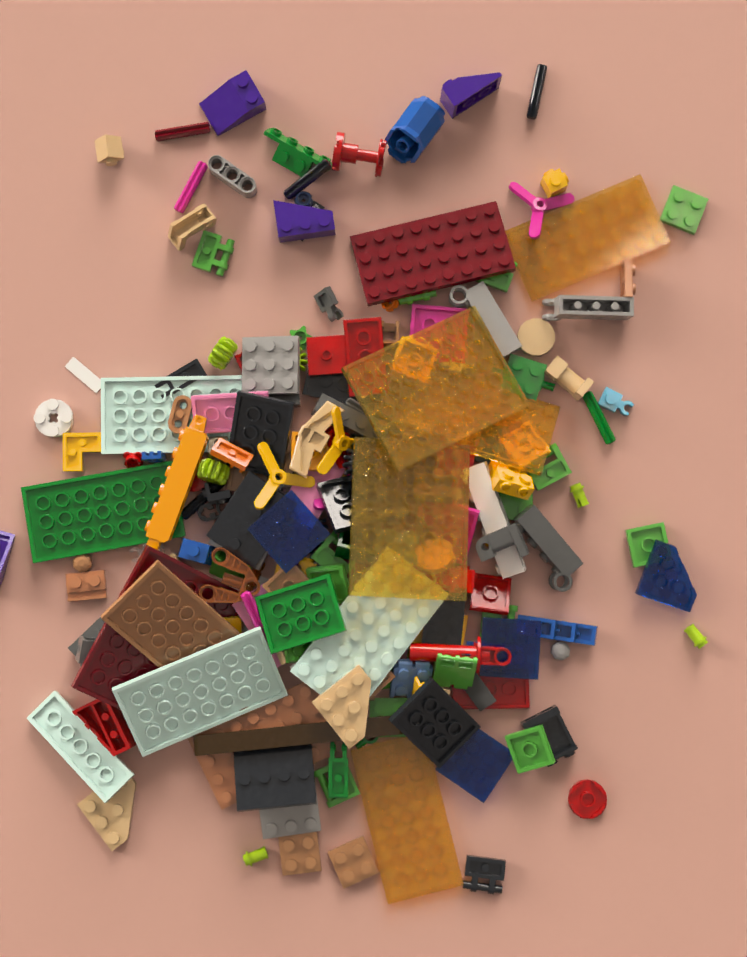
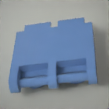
M399 659L393 666L392 672L396 677L391 681L389 697L406 696L410 698L412 696L414 677L417 676L420 683H425L432 677V664L429 661H415V664H412V661L409 659Z

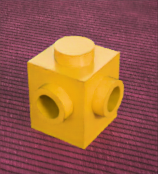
M560 168L555 171L551 169L543 174L544 176L540 184L548 198L566 191L569 180L567 175L561 172Z

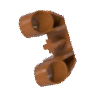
M217 547L212 551L211 558L214 563L241 573L243 577L224 572L221 583L237 588L238 592L220 586L216 587L205 584L199 589L198 595L206 603H237L242 601L241 594L247 591L246 584L251 581L255 582L257 586L256 590L251 593L252 596L259 593L260 583L246 563L223 547ZM220 550L226 554V558L222 562H218L215 559V553ZM205 588L213 590V596L210 599L202 597V591Z

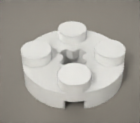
M49 399L38 406L33 419L37 429L42 434L48 437H61L63 433H68L73 426V411L65 402ZM57 413L58 422L56 423L53 421L51 423V414L55 415Z

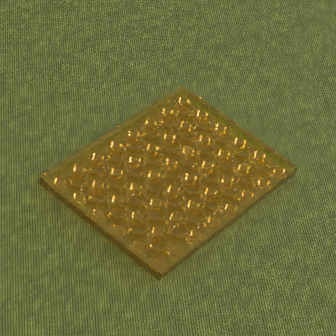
M475 305L341 369L396 472L530 406Z
M363 437L354 438L348 596L444 601L467 600L470 445Z

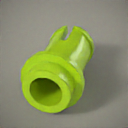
M580 482L570 486L571 490L569 491L574 496L577 508L589 504L583 490L584 485H581Z
M694 623L684 630L693 641L694 647L697 646L700 649L708 643L707 637L700 633Z
M265 846L252 852L246 851V854L243 855L246 866H253L254 863L269 858Z

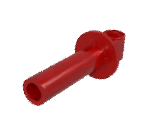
M477 636L476 643L474 642L473 646L426 643L410 644V661L436 662L438 653H442V655L448 654L452 657L460 655V658L470 657L473 659V657H477L476 674H479L481 665L505 666L512 659L510 651L505 647L482 646L480 636ZM500 651L507 652V659L503 662L497 660V654Z

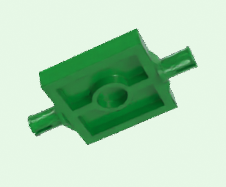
M510 354L508 363L504 368L493 364L491 370L493 373L502 375L499 391L536 402L538 393L542 388L553 392L555 384L544 381L546 364L514 354Z

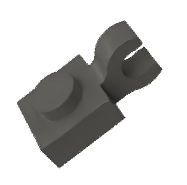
M330 286L325 287L314 295L321 312H327L331 322L344 317L343 312L335 306L339 302Z

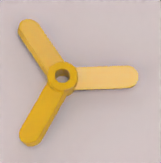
M334 406L331 411L335 431L332 446L317 466L318 473L322 475L329 472L343 451H346L348 448L352 449L351 445L353 443L357 444L359 440L345 436L341 410L338 406Z
M266 442L258 444L257 449L270 475L268 482L254 501L256 509H264L282 484L307 488L315 485V479L312 476H307L306 479L299 474L285 473L279 468ZM275 475H278L280 480H277Z

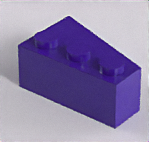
M273 200L280 243L336 235L333 211Z

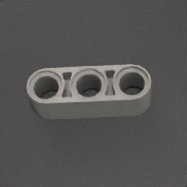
M219 155L209 158L208 166L213 176L246 198H252L256 195L257 186L252 177ZM216 163L222 164L220 169H213V165ZM232 173L238 175L234 180L228 179V176ZM247 184L253 185V188L249 191L243 189Z

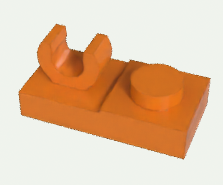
M222 438L217 440L210 451V455L229 463L230 468L234 466L239 468L240 473L246 470L254 457L253 454Z

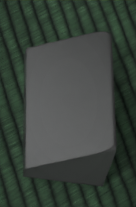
M475 672L472 687L468 686V689L464 690L479 711H482L497 700Z

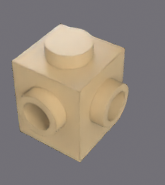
M105 134L95 140L98 163L114 166L117 162L124 159L121 136Z

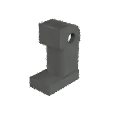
M517 522L484 535L476 543V551L481 562L497 555L496 552L516 545L520 557L530 553ZM484 543L489 545L488 549L484 547Z

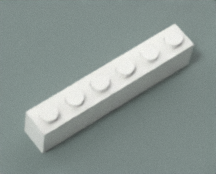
M487 461L463 469L461 477L464 484H468L470 490L468 492L471 503H475L477 510H480L478 521H481L483 524V536L510 525L500 495L492 489ZM516 545L496 552L495 559L497 564H495L498 575H502L503 579L525 572L527 569Z

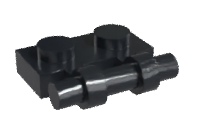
M467 855L464 875L471 876L472 879L471 881H463V888L470 889L471 892L479 890L486 891L488 894H502L503 886L495 885L496 880L504 881L506 860ZM478 878L489 879V883H479Z

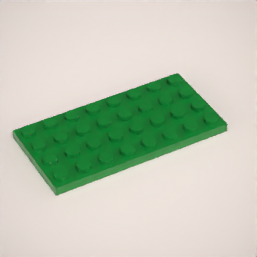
M173 460L21 487L33 563L146 544L149 537L145 536L147 531H144L147 521L152 519L154 514L151 513L152 507L160 498V495H158L161 484H165L167 479L165 472L167 467L172 465ZM182 513L172 539L186 536Z

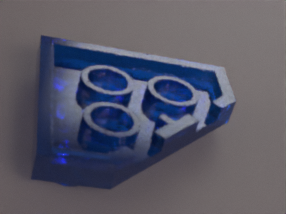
M656 539L635 593L690 612L697 593L691 584L677 548L672 544Z

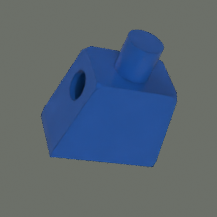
M182 538L178 557L211 565V553L216 547Z

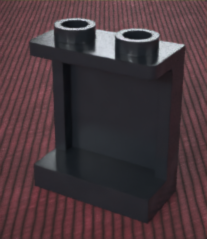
M556 705L520 722L524 730L543 725L556 761L554 764L558 762L557 759L563 756L568 758L574 755L575 750L578 749Z

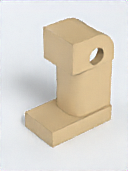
M201 204L179 220L170 223L168 238L177 250L180 251L185 248L189 237L201 230L206 231L216 224L217 219L206 204Z
M557 355L544 371L545 375L578 401L584 396L594 381L589 377L586 380L582 379L567 367L568 363Z

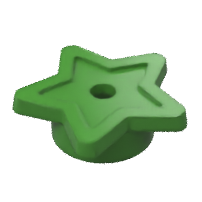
M302 326L299 330H290L291 336L302 337L300 347L302 350H305L306 337H312L306 333V327Z

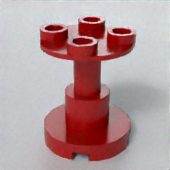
M337 132L335 139L337 143L334 146L332 170L340 171L342 162L356 164L358 160L376 163L375 177H381L386 140L380 139L378 152L359 149V145L345 143V133Z

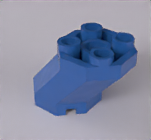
M426 96L414 98L385 138L386 144L388 143L389 155L400 163H406L407 161L415 163L445 122V112L441 106Z

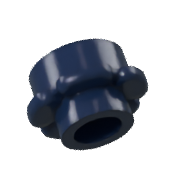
M301 191L296 195L294 202L297 205L311 207L313 204L312 195L309 192Z

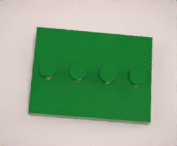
M331 574L319 576L255 597L271 654L347 631Z

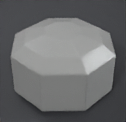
M557 641L551 647V654L555 659L564 660L569 657L570 648L567 643Z

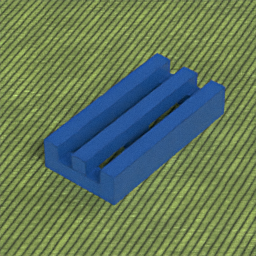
M149 451V453L142 452V460L147 463L167 462V455L162 451H157V453L154 451Z

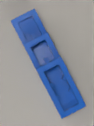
M518 615L515 634L595 646L598 626Z

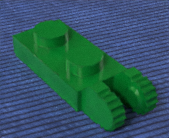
M330 742L328 798H348L347 746L344 742L341 747L342 757H335L336 745L335 742Z

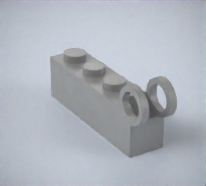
M484 281L468 290L462 285L454 286L449 294L450 304L456 308L463 306L467 309L470 308L473 313L471 317L476 325L479 324L482 328L481 334L485 341L489 340L491 343V351L496 358L499 357L500 360H503L521 349L520 341ZM461 292L465 299L457 301L453 298V294Z
M558 295L554 299L542 300V305L554 306V314L542 315V320L558 321L561 319L628 320L634 316V297Z

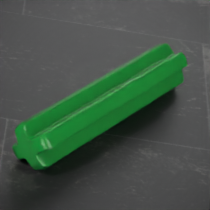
M592 391L585 393L583 399L607 445L613 443L616 439Z

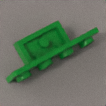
M269 128L264 131L265 136L279 143L272 161L302 177L310 170L313 163L318 164L324 159L328 160L331 164L329 170L332 169L330 158L324 155L319 156L314 153V149L298 144L295 138L282 135L279 129Z

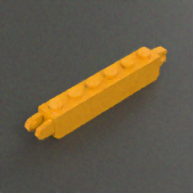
M195 414L189 427L186 426L185 430L182 429L179 434V447L174 448L171 457L174 459L173 463L166 469L165 476L167 479L165 484H161L158 495H160L158 502L154 503L151 513L154 514L152 519L147 521L144 531H147L145 536L149 537L146 545L157 550L161 547L162 542L165 543L172 540L198 465L201 462L209 440L208 435L204 433L207 418Z

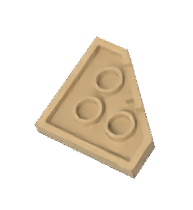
M359 664L312 701L349 749L362 740L366 732L371 679Z
M133 777L107 803H104L95 792H92L77 804L111 851L115 850L129 838L134 794L137 784Z

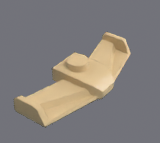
M329 401L305 425H302L297 434L298 438L289 469L306 479L314 450L322 453L331 437L325 431L333 424L331 411L336 405Z

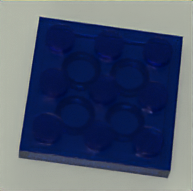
M290 490L247 529L285 573H288L331 534L293 490Z
M482 617V646L505 647L510 651L512 659L505 666L481 665L479 676L538 680L541 621ZM498 652L497 660L505 661L507 659V652Z
M479 729L440 769L436 766L435 770L484 803L513 759L509 748Z

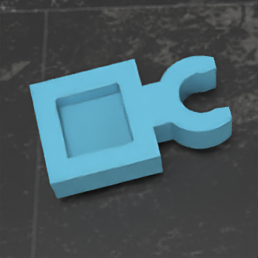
M605 387L598 401L599 406L613 413L616 409H619L620 413L624 416L629 415V412L624 410V406L633 407L634 404L631 401H622L623 395L608 387Z

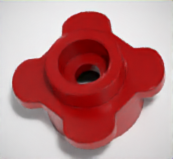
M125 452L123 454L125 458L124 465L127 468L143 466V461H141L142 453Z

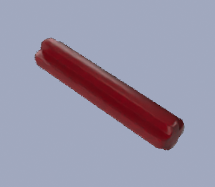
M209 122L156 130L155 138L157 141L207 134L210 133Z

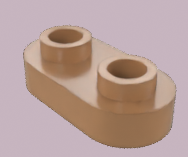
M180 395L173 402L168 427L176 434H180L182 429L185 430L186 426L188 427L192 413V404L189 397ZM185 402L187 404V407L185 409H181V403ZM177 421L182 422V425L179 428L175 426V423Z

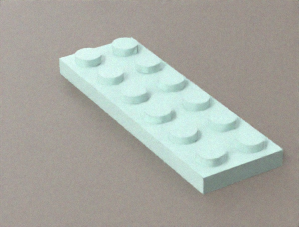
M54 690L27 719L104 803H107L135 774L117 755L113 756L97 739L98 737L90 729L86 728L85 723L72 713L74 711L72 706L58 691Z

